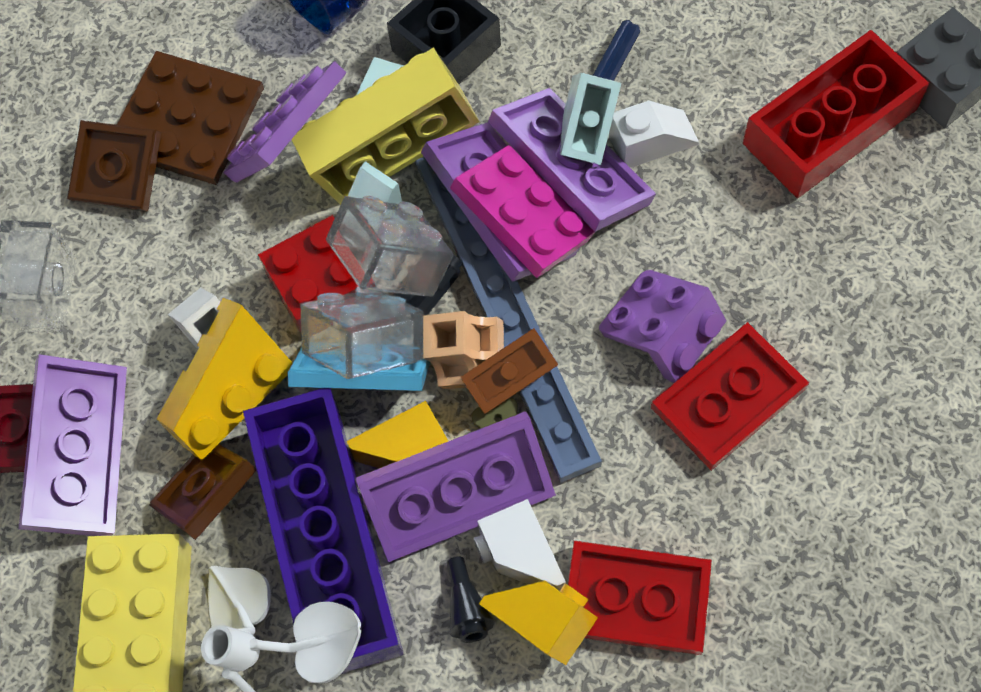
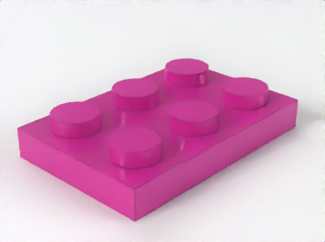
M510 145L457 176L450 186V189L536 278L586 244L595 233Z

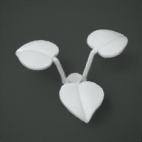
M209 567L208 606L211 628L206 632L202 640L201 653L207 663L224 668L222 672L223 678L232 680L243 692H256L238 672L253 666L259 658L260 650L296 652L295 666L297 672L302 678L311 683H328L340 676L347 668L361 636V622L353 610L334 602H318L306 607L296 616L293 625L296 642L281 643L258 640L253 636L255 634L254 625L266 617L271 602V590L267 578L262 573L249 568Z

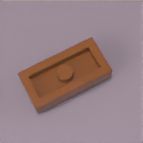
M533 328L460 378L483 413L486 414L559 364L535 328Z

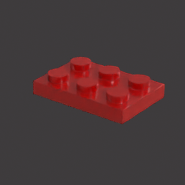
M747 322L654 399L651 403V409L712 471L807 389L809 382Z
M574 541L568 585L589 599L584 608L598 617L585 636V639L702 655L712 560Z

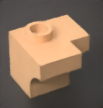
M465 311L423 316V358L432 363L436 372L438 387L442 389L467 388L460 377L504 348L503 320L498 317H478L470 315Z

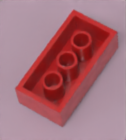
M869 30L750 116L742 144L798 199L914 113L921 103L929 82L876 33Z

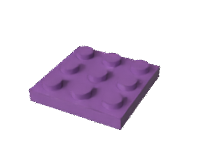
M334 61L323 69L317 65L307 75L303 74L294 84L290 83L277 97L276 101L279 104L270 113L268 111L265 112L254 124L252 130L256 134H252L245 142L242 140L228 155L227 159L231 164L223 173L237 183L270 166L347 72Z

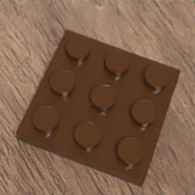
M156 51L117 125L154 129L161 132L156 167L217 185L229 161L227 157L236 147L264 90L262 81Z

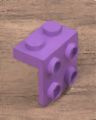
M646 270L639 275L602 321L599 330L606 338L649 353L662 376L668 381L675 383L694 366L696 360L720 332L727 320L708 287L653 270Z

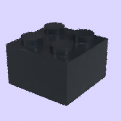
M412 0L387 22L393 53L408 64L414 56L434 48L458 84L501 46L499 17L477 0Z

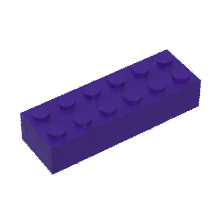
M331 388L318 389L243 411L293 624L296 616L303 609L318 602L338 603L355 612L361 622V636L353 657L342 674L404 655L364 502L356 481L357 476L346 442L347 439L338 405Z

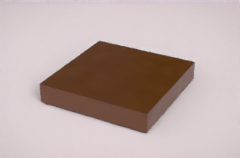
M80 120L67 199L75 202L148 212L161 132L154 129Z
M218 444L203 460L192 455L154 497L149 506L196 540L257 469L246 459Z

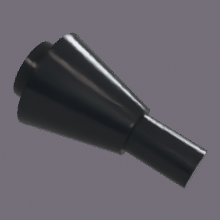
M464 557L450 558L446 562L452 583L450 636L459 638L464 643L480 641L487 637L488 631L493 628L495 621L489 611L479 604L482 599L473 583L469 580Z

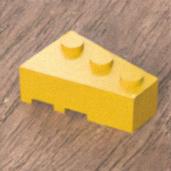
M222 298L217 307L219 312L207 334H203L197 344L199 347L187 371H182L157 417L159 423L186 450L200 460H203L244 419L243 411L255 408L288 375V371L293 364L241 304L226 298Z

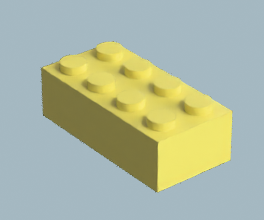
M432 48L425 53L414 56L408 64L390 75L377 79L372 86L358 95L343 100L338 104L337 108L319 119L309 121L291 140L309 176L342 205L348 197L359 168L365 161L390 177L422 158L423 154L421 151L427 141L471 128L480 121L461 87L435 49Z
M180 534L88 536L73 692H182L192 547Z

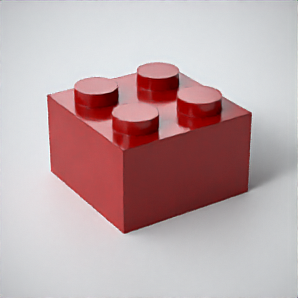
M333 215L258 254L267 277L304 340L378 300L373 279Z

